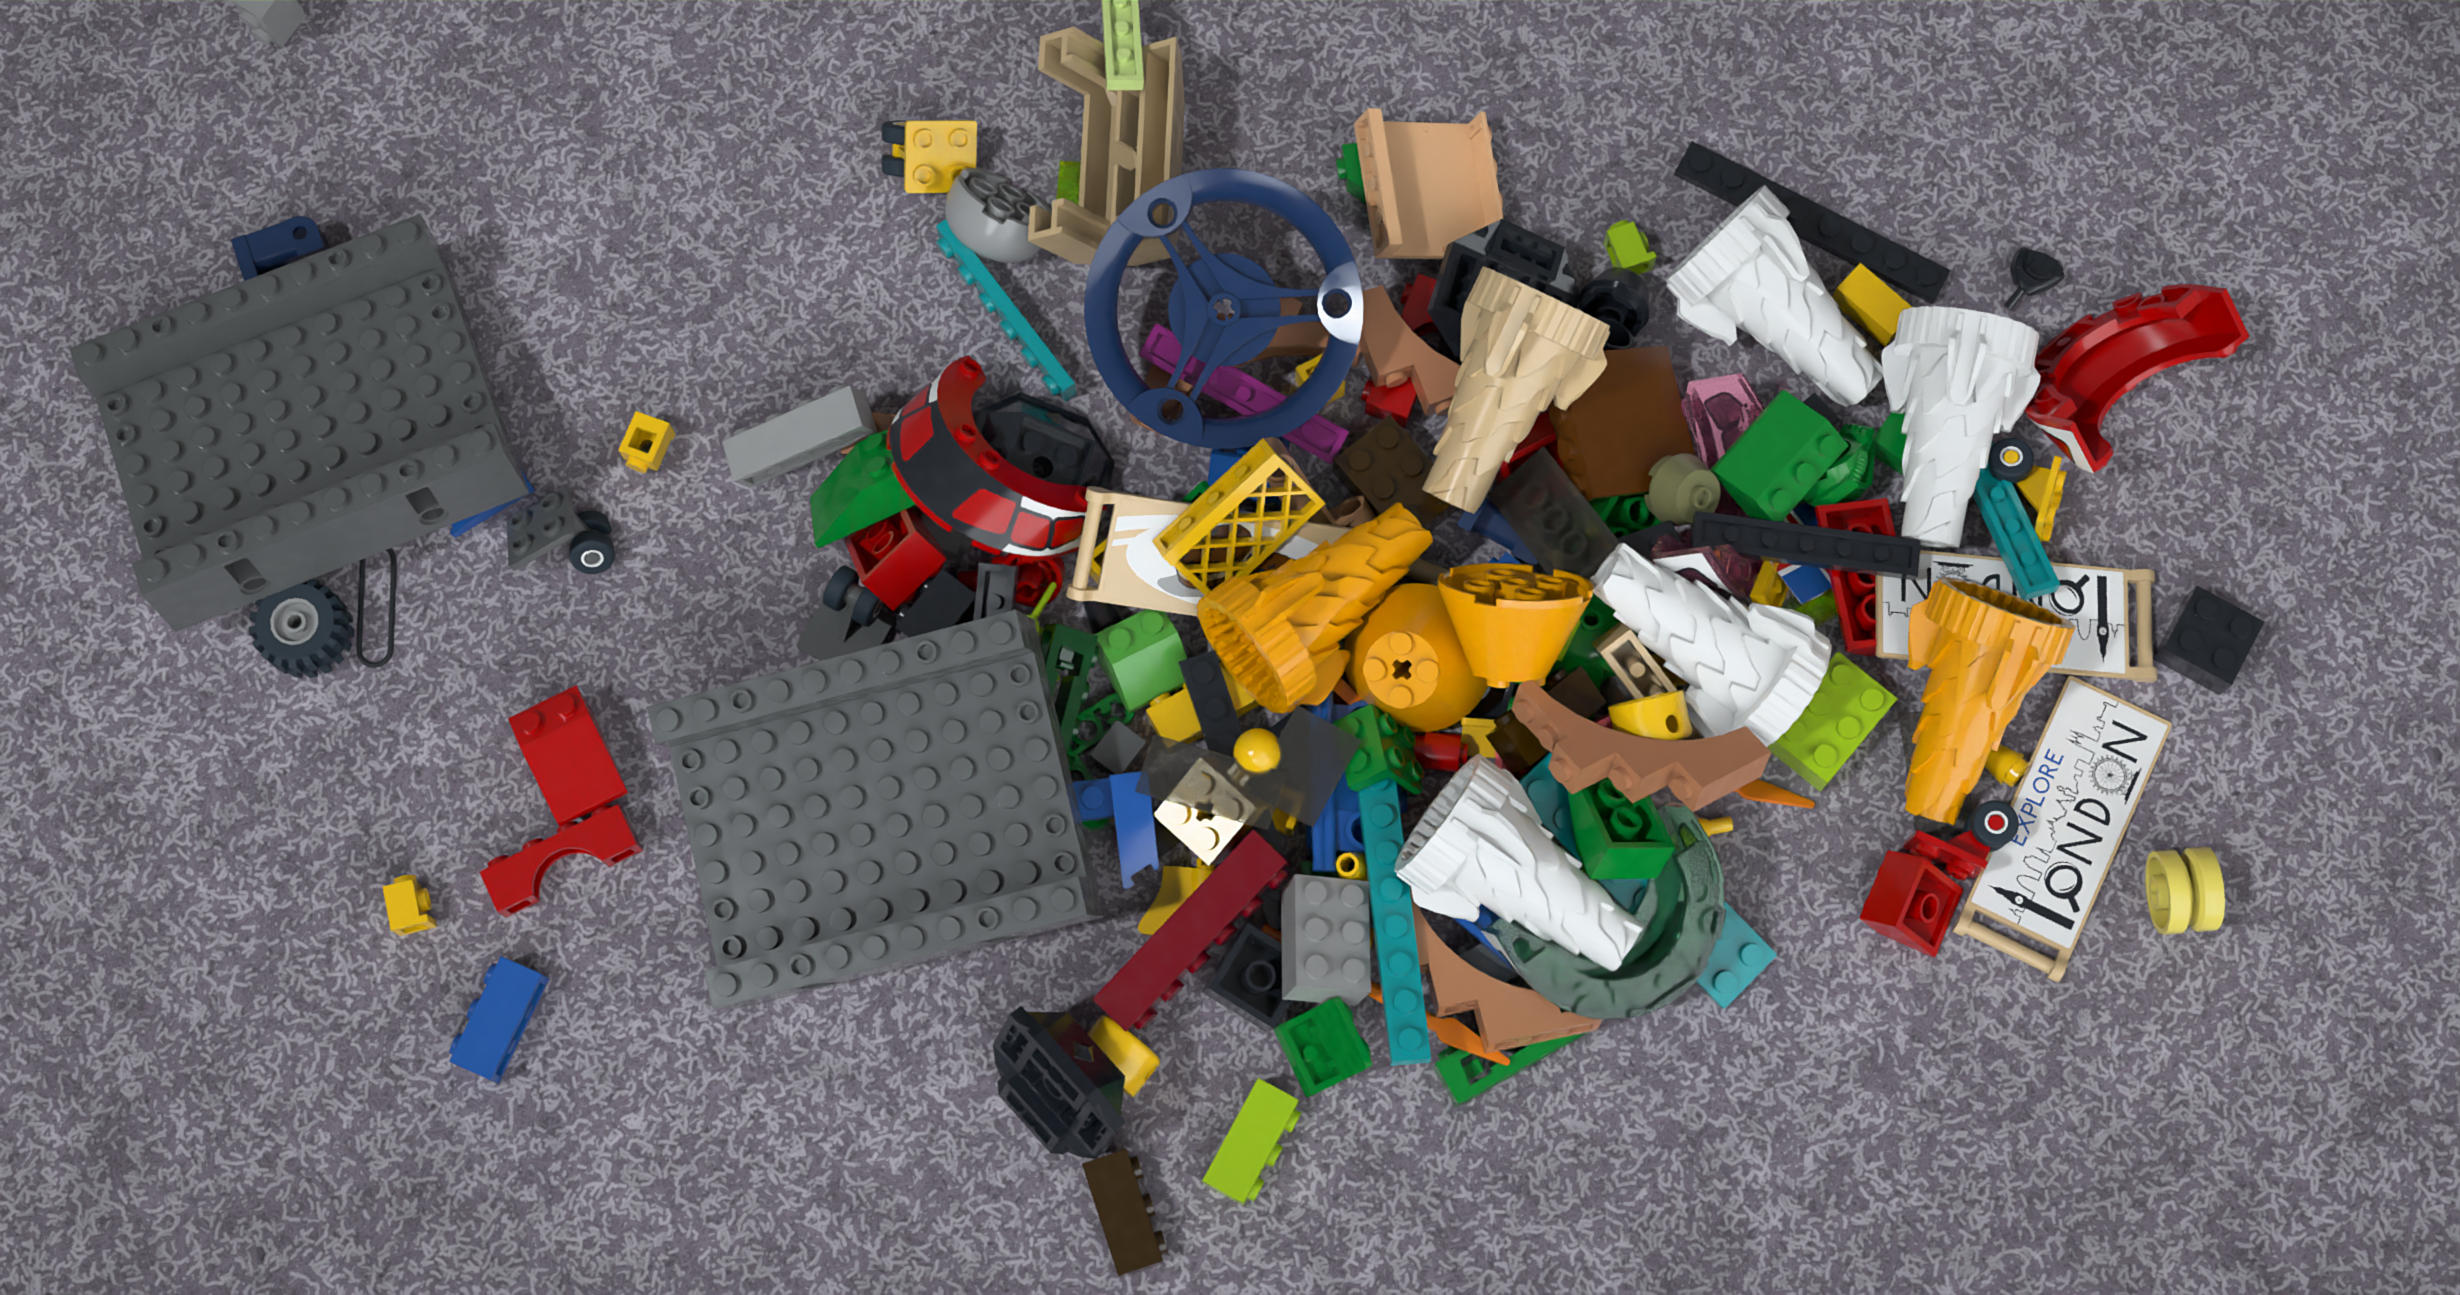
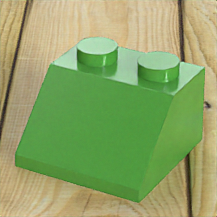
M1145 609L1094 634L1098 636L1096 643L1099 647L1097 662L1129 714L1148 705L1153 699L1164 693L1170 694L1182 688V685L1185 683L1178 662L1187 659L1179 634L1165 611Z

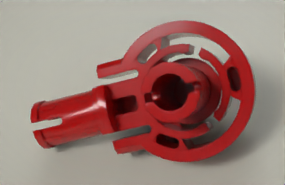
M1008 552L1007 556L993 557L991 563L1019 566L1016 602L1025 606L1036 607L1049 584L1055 582L1057 586L1047 604L1057 597L1064 582L1065 565L1061 557L1043 561H1022L1019 554ZM978 570L960 571L958 573V581L976 593Z

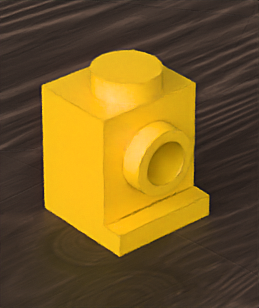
M635 411L618 451L623 459L627 460L625 464L627 467L640 473H646L648 468L658 471L670 441L674 439L675 432L670 423ZM645 444H652L649 453L642 451V447Z
M416 875L399 876L393 879L394 884L382 886L390 930L403 936L437 927L436 920L426 912L432 908L427 888H422L417 883Z

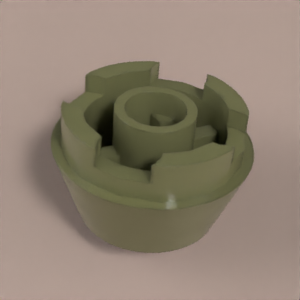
M1688 453L1675 456L1668 455L1660 459L1651 468L1648 475L1653 477L1649 485V495L1644 494V498L1649 511L1662 523L1670 520L1675 527L1689 525L1693 522L1695 511L1713 513L1717 508L1720 499L1719 481L1699 457Z

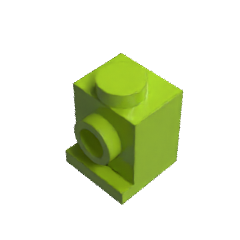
M1622 220L1610 226L1609 230L1606 231L1603 244L1612 266L1631 270L1638 275L1653 270L1657 258L1654 251L1647 253L1649 252V244L1643 231L1638 232L1634 221Z

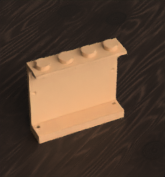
M1368 108L1354 123L1375 258L1443 259L1447 244L1500 219H1504L1502 212L1503 196L1498 189L1496 177L1498 167L1496 160L1493 158L1491 147L1492 131L1487 124L1486 112H1480L1469 124L1383 121L1381 109Z

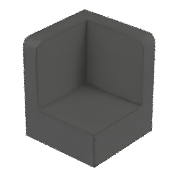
M1115 721L1089 754L1090 760L1109 776L1130 773L1148 750L1147 741L1120 721Z

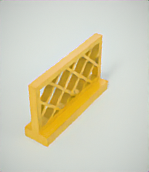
M1262 438L1154 538L1152 542L1161 556L1171 566H1174L1199 591L1206 595L1212 591L1206 585L1207 572L1225 571V580L1232 576L1238 578L1249 575L1326 503L1276 453L1273 447ZM1280 468L1285 473L1284 487L1266 488L1267 478ZM1306 494L1311 499L1301 510L1289 511L1291 495ZM1265 496H1283L1281 511L1264 512ZM1257 497L1256 513L1238 514L1239 504L1245 498ZM1280 520V531L1274 536H1261L1263 521ZM1255 521L1254 537L1236 538L1237 522ZM1218 523H1230L1228 538L1210 539L1211 530ZM1253 545V556L1246 562H1234L1236 546ZM1227 547L1226 562L1208 563L1210 548ZM1190 549H1202L1201 564L1185 565L1180 559Z

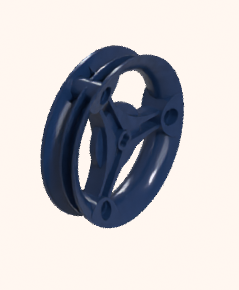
M1213 168L1181 174L1158 184L1134 200L1117 217L1100 242L1090 266L1084 296V320L1090 351L1100 375L1116 399L1133 416L1156 432L1182 443L1212 449H1233L1254 446L1262 438L1281 437L1300 427L1328 403L1348 374L1357 352L1363 324V294L1358 268L1349 245L1333 220L1317 203L1295 187L1272 176L1237 168ZM1211 202H1239L1263 208L1286 220L1307 239L1322 262L1327 277L1322 282L1320 289L1279 288L1275 286L1268 273L1254 261L1237 254H1212L1198 239L1187 222L1193 206ZM1160 205H1169L1174 210V218L1167 225H1159L1154 220V211ZM1181 227H1183L1202 257L1188 267L1185 266L1167 237L1176 233ZM1144 238H1160L1169 252L1179 275L1169 297L1168 315L1171 329L1182 346V350L1175 371L1166 388L1151 389L1142 380L1126 354L1118 327L1117 300L1121 279L1130 257ZM1333 294H1341L1347 300L1348 307L1341 315H1333L1326 308V301ZM1318 297V314L1280 316V298ZM1227 299L1232 302L1230 308L1235 313L1230 319L1228 316H1225L1226 320H1219L1217 318L1219 312L1214 309L1215 305L1219 301L1224 304L1223 300ZM1303 322H1322L1324 328L1329 332L1325 350L1314 371L1294 393L1271 408L1246 416L1215 418L1202 415L1196 401L1204 385L1218 366H1234L1255 358L1270 344L1279 327ZM1193 356L1207 364L1189 397L1183 392L1174 389L1188 361ZM1170 399H1176L1183 405V415L1176 421L1168 420L1163 414L1164 404Z

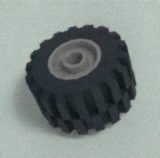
M310 579L308 582L305 581L267 596L264 600L259 599L255 602V605L259 608L258 611H251L249 619L255 626L249 627V634L255 639L252 642L255 649L261 653L264 659L286 675L289 673L293 677L302 678L304 673L309 678L318 677L317 670L319 669L326 674L333 670L329 664L335 661L340 665L344 660L340 655L342 650L349 652L352 644L347 640V637H354V628L349 624L353 622L351 613L346 610L347 606L340 598L316 580Z

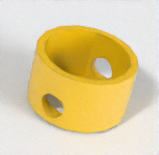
M1683 690L1651 695L1608 707L1613 730L1633 736L1659 740H1681L1692 735V727Z
M1102 1015L1087 1034L1125 1075L1124 1093L1134 1098L1160 1065V1058L1128 1030L1125 1032L1112 1018Z

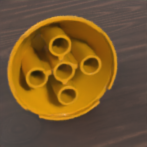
M1479 563L1450 568V576L1444 577V573H1440L1438 575V588L1472 674L1487 678V685L1490 687L1507 688L1510 686V682L1523 683L1529 680H1533L1538 686L1546 684V676L1549 674L1593 596V584L1589 580L1577 574L1559 569H1553V576L1533 573L1534 565Z
M1405 583L1390 587L1386 590L1384 600L1360 618L1364 622L1346 636L1344 650L1350 652L1351 660L1347 663L1345 672L1350 687L1356 691L1361 701H1366L1368 705L1372 703L1382 712L1389 713L1397 724L1402 727L1408 726L1412 732L1437 731L1457 723L1478 705L1488 688L1487 678L1472 674L1438 585L1431 583Z

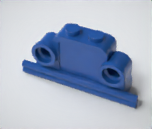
M1333 690L1318 706L1309 705L1304 714V719L1308 721L1310 726L1309 734L1304 738L1306 860H1312L1313 872H1336V858L1340 855L1350 852L1364 853L1357 792L1348 787L1333 722L1368 704L1366 701H1357L1351 705L1333 704ZM1396 782L1400 814H1406L1407 793L1406 791H1401V785Z

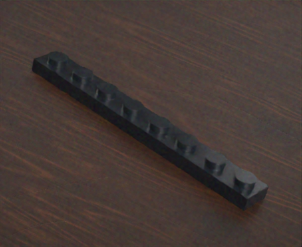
M1691 141L1675 170L1674 176L1736 207H1739L1754 192L1765 185L1790 211L1786 220L1790 223L1798 238L1856 267L1861 263L1878 278L1932 305L1951 271Z
M1215 650L1179 661L1178 664L1209 755L1215 756L1230 769L1235 763L1233 755L1235 743L1243 732ZM1252 777L1246 785L1266 802L1258 777ZM1267 808L1241 841L1254 829L1259 831L1285 856L1269 808ZM1291 874L1276 890L1268 887L1260 896L1264 901L1261 907L1267 925L1280 932L1281 889L1292 878Z

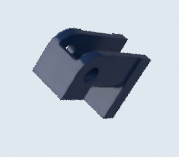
M305 216L293 217L270 227L231 239L244 281L330 248L325 235L317 224Z
M1485 497L1483 503L1474 514L1464 510L1457 526L1468 532H1477L1512 551V555L1530 565L1537 566L1540 563L1555 535L1532 521H1526L1493 503V500Z

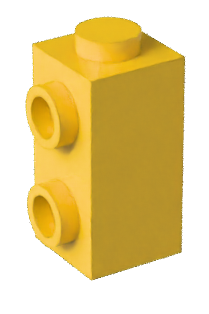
M1861 263L1836 288L1832 296L1839 305L1838 308L1884 347H1887L1896 336L1899 315L1902 310L1912 308L1910 304Z

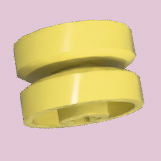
M2206 846L2186 848L2181 856L2172 849L2152 851L2148 855L2146 862L2145 888L2149 913L2158 933L2162 935L2180 934L2187 929L2188 925L2197 932L2218 930L2224 918L2225 894L2221 868L2213 850Z

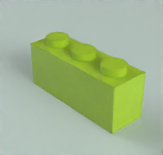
M1258 1078L1205 1174L1202 1183L1244 1206L1247 1199L1254 1202L1265 1183L1264 1180L1259 1178L1265 1165L1273 1167L1283 1149V1146L1278 1144V1141L1284 1130L1292 1133L1302 1112L1296 1109L1299 1100Z

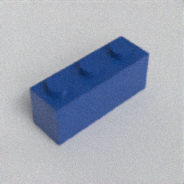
M500 956L497 964L492 963L484 978L486 987L481 997L475 998L468 1009L467 1019L469 1021L463 1034L458 1033L451 1044L449 1053L452 1056L449 1062L499 1084L549 979L541 973Z

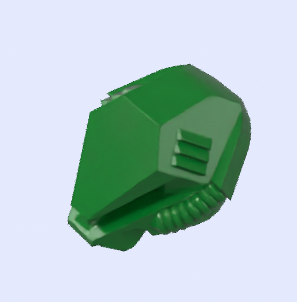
M1846 423L1839 432L1840 436L1849 445L1840 455L1843 457L1839 460L1838 458L1800 501L1816 507L1847 503L1861 497L1873 481L1876 441L1872 440L1875 432L1874 428L1866 425Z

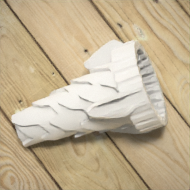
M1763 185L1721 222L1665 279L1667 282L1666 287L1678 298L1677 315L1706 334L1723 340L1728 346L1737 340V326L1751 334L1766 349L1777 353L1796 374L1799 375L1803 371L1814 384L1836 403L1848 407L1850 404H1857L1882 379V364L1865 348L1867 345L1866 340L1841 314L1837 308L1839 305L1826 290L1819 274L1807 262L1797 234L1786 220L1790 211Z
M1912 307L1904 309L1900 313L1895 341L1882 350L1881 360L1890 412L1896 414H1903L1905 412L1901 431L1902 434H1907L1902 458L1905 480L1900 501L1906 502L1902 537L1920 540V546L1945 548L1951 546L1959 548L1968 499L1974 493L1980 468L1987 467L1993 433L2011 432L2015 422L2023 414L2040 383L2041 376L2034 366L2039 333L2034 331L2032 327L1995 314L1953 307Z
M1625 543L1618 544L1616 549L1602 563L1597 573L1590 577L1589 581L1593 584V593L1616 611L1613 616L1638 633V638L1643 645L1665 659L1664 667L1690 684L1687 689L1688 691L1683 692L1689 718L1704 738L1723 735L1746 726L1768 747L1778 740L1791 727L1794 721L1799 718L1805 707L1812 700L1814 693L1818 690L1822 678L1827 671L1832 650L1830 640L1815 629L1814 619L1803 613L1757 603H1751L1748 608L1732 596L1727 601L1699 580L1695 579L1692 584L1668 568L1658 567Z
M1476 754L1475 757H1472L1456 772L1440 791L1411 832L1396 860L1394 871L1399 878L1411 886L1413 901L1420 907L1453 918L1466 919L1471 922H1475L1478 919L1480 913L1479 906L1482 903L1509 924L1514 919L1539 938L1548 941L1552 939L1574 955L1578 956L1581 952L1594 963H1598L1612 972L1615 971L1622 964L1623 958L1634 945L1639 933L1644 928V924L1612 901L1602 886L1579 868L1582 866L1580 861L1551 841L1554 835L1541 826L1542 821L1516 778L1506 769H1500L1481 754Z

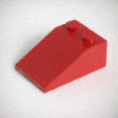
M912 507L856 531L845 540L862 584L892 611L900 604L909 602L915 595L917 588L929 576L932 578L936 576L947 560L940 544Z
M577 685L508 718L519 747L559 826H563L629 793L595 715Z

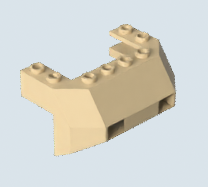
M1074 26L1040 36L1038 70L1084 95L1078 205L1065 198L1053 200L1052 213L1037 205L1030 206L1029 242L1074 264H1091L1097 248L1109 227L1134 200L1158 184L1182 174L1185 98L1182 54L1177 37L1141 46L1144 77L1143 90L1107 91L1104 43ZM1160 205L1154 211V220L1159 225H1167L1174 218V210L1169 205ZM1179 230L1167 236L1174 248L1179 239ZM1144 238L1133 252L1127 266H1138L1171 258L1160 238Z

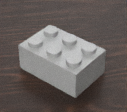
M1294 874L1281 889L1282 999L1324 1003L1339 996L1347 1005L1356 1006L1371 992L1368 881Z

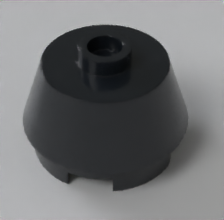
M1620 267L1606 269L1589 282L1580 293L1579 309H1582V312L1594 318L1597 316L1613 318L1627 327L1633 337L1639 333L1649 320V290L1647 284L1638 274L1631 270Z

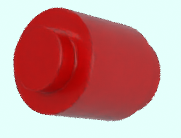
M1426 732L1425 735L1416 734L1414 753L1423 769L1457 772L1459 765L1467 763L1469 743L1461 742L1462 735Z

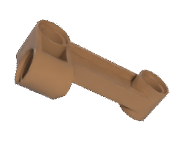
M1274 437L1265 438L1276 453L1314 490L1283 442ZM1280 468L1273 472L1267 478L1270 486L1284 487L1285 473ZM1306 494L1291 495L1289 511L1301 510L1311 499ZM1278 496L1282 502L1283 496ZM1354 496L1333 509L1328 510L1323 505L1307 521L1354 528L1374 520L1377 516L1364 496Z

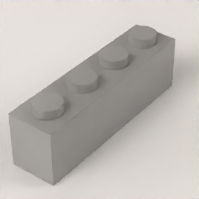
M844 384L833 387L829 390V394L824 397L807 399L798 403L797 408L792 411L772 414L765 419V423L758 426L738 429L733 433V437L722 441L733 481L751 488L878 432L866 393L851 385Z

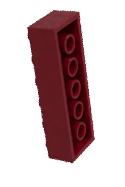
M1253 829L1092 1000L1125 1032L1135 1028L1138 1031L1140 1029L1143 1030L1158 1015L1154 1008L1161 1000L1165 1003L1167 1001L1170 1002L1183 989L1185 985L1180 980L1188 972L1191 974L1199 972L1211 959L1207 952L1216 943L1218 946H1223L1236 933L1238 929L1233 924L1242 915L1245 918H1249L1264 903L1260 896L1268 887L1276 890L1289 877L1291 873L1287 870V867L1291 862L1259 831Z

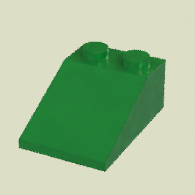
M888 429L872 434L865 440L858 442L811 495L810 505L814 544L818 549L916 505L905 492L892 470L891 465L894 459L891 450H888L886 447Z
M1608 777L1574 794L1568 791L1576 850L1590 879H1657L1675 850V846L1650 795L1632 804L1621 791L1615 788Z

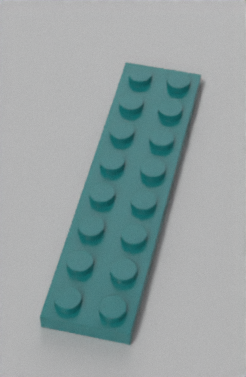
M1548 751L1518 782L1522 785L1542 821L1541 825L1554 835L1553 837L1570 855L1582 863L1575 845L1568 791L1562 783L1553 777L1548 769L1552 753ZM1674 850L1657 879L1595 880L1623 909L1644 924L1643 929L1657 943L1669 927L1679 906L1685 883L1686 861ZM1695 871L1693 902L1713 903L1716 899V891ZM1724 901L1722 924L1717 942L1707 963L1694 981L1720 1008L1725 1009L1777 954ZM1686 907L1673 943L1691 964L1696 965L1700 960L1707 941L1711 912L1707 909Z

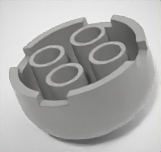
M977 168L963 169L961 174L955 178L945 201L946 220L955 237L978 257L998 262H1021L1038 253L1041 247L1028 241L1030 206L1037 205L1052 213L1049 206L1028 190L1026 195H1024L1019 189L1005 184L1006 177Z

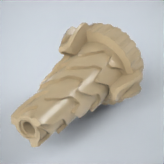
M1483 266L1464 305L1461 318L1460 361H1462V365L1457 373L1454 384L1457 389L1448 410L1447 424L1433 451L1437 458L1422 489L1453 506L1474 514L1483 503L1502 462L1509 463L1518 443L1522 442L1529 434L1540 411H1545L1552 399L1556 407L1566 411L1569 405L1578 399L1604 371L1607 360L1603 346L1610 334V326L1549 295Z

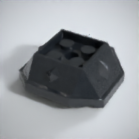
M1500 219L1447 244L1427 312L1453 354L1460 358L1463 309L1483 266L1576 309L1580 296L1575 279L1567 264L1569 259L1565 247L1504 219Z
M1022 392L987 406L976 413L974 422L987 443L1005 460L1025 473L1055 484L1108 488L1115 461L1087 418ZM1033 462H1037L1042 466L1044 470L1043 478L1036 476L1033 472Z
M1020 1006L1008 1016L993 1043L995 1065L1001 1077L997 1081L1000 1098L1050 1153L1063 1155L1069 1152L1078 1157L1098 1158L1108 1149L1126 1123L1121 1117L1125 1075L1068 1012H1027Z

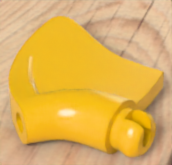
M1198 857L1196 859V868L1163 866L1161 888L1153 904L1139 922L1138 931L1141 934L1153 935L1215 870L1217 864L1208 866Z

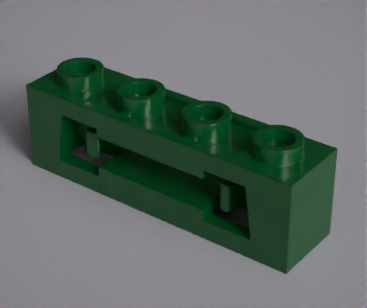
M1045 624L1040 645L1052 696L1059 671L1054 669L1057 668L1063 671L1069 669L1067 676H1062L1055 709L1068 764L1070 765V755L1067 753L1071 740L1075 739L1079 730L1080 720L1077 718L1080 704L1085 702L1089 693V682L1086 681L1090 667L1095 665L1099 655V647L1096 645L1098 636L1060 624Z

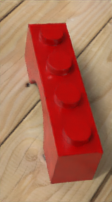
M1419 273L1414 285L1407 283L1400 301L1401 304L1405 305L1401 318L1418 337L1427 333L1440 332L1427 312L1436 280ZM1407 377V381L1392 388H1388L1386 385L1375 388L1373 380L1368 379L1361 396V400L1366 401V414L1382 420L1391 415L1403 428H1406L1418 398L1410 377Z
M611 804L603 805L591 812L592 817L580 823L571 821L560 826L556 830L557 834L545 840L543 838H536L525 843L522 846L523 851L510 857L508 855H501L487 863L488 868L479 871L497 912L507 918L539 902L540 886L546 871L557 860L565 856L587 854L598 858L608 867H611L643 851L625 811L618 804L613 807Z

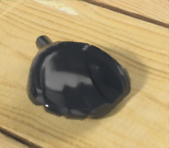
M2027 247L2019 248L2013 257L2010 267L2012 281L2017 289L2004 304V307L2011 311L2024 294L2028 296L2038 295L2061 282L2065 277L2061 264L2055 258L2045 253L2030 250Z

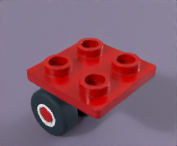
M1990 800L1984 802L1969 814L1964 823L1963 834L1944 842L1927 833L1916 830L1905 840L1902 847L1909 850L1910 855L1924 857L1930 863L1933 861L1944 866V872L1947 875L1965 881L1967 877L1973 879L1986 869L1988 865L1986 858L1989 852L2001 849L2015 837L2019 828V820L2015 810L2009 804L1999 800Z

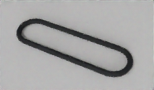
M392 548L385 550L391 557L388 651L384 659L375 663L367 661L362 654L366 558L360 560L356 651L360 662L371 668L382 667L388 663L393 654L397 559Z

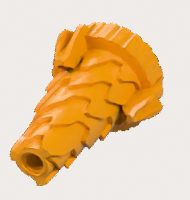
M1397 502L1374 520L1352 528L1333 543L1329 544L1325 540L1303 558L1295 561L1291 558L1276 570L1238 578L1236 576L1229 577L1202 597L1197 603V615L1204 634L1227 671L1261 706L1266 707L1273 713L1281 714L1291 713L1301 704L1318 706L1333 690L1342 676L1347 663L1351 660V654L1348 650H1338L1341 647L1338 641L1364 622L1360 617L1384 600L1386 590L1410 571L1408 567L1420 558V555L1433 543V538L1430 531L1424 529L1417 518L1410 511L1403 508L1401 503Z
M1950 577L1938 578V581L1932 585L1928 599L1912 605L1909 617V661L1907 667L1918 670L1927 665L1931 672L1920 700L1925 705L1912 737V743L1916 744L1911 756V766L1905 783L1906 811L1915 816L1920 815L1938 822L1956 824L1967 794L1973 790L1980 779L1991 749L1997 751L2006 726L2017 715L2025 694L2036 685L2052 664H2062L2076 628L2071 621L2020 597L1988 586Z

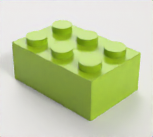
M1838 651L1829 661L1822 682L1808 706L1805 707L1802 714L1794 721L1791 727L1767 748L1821 792L1898 698Z

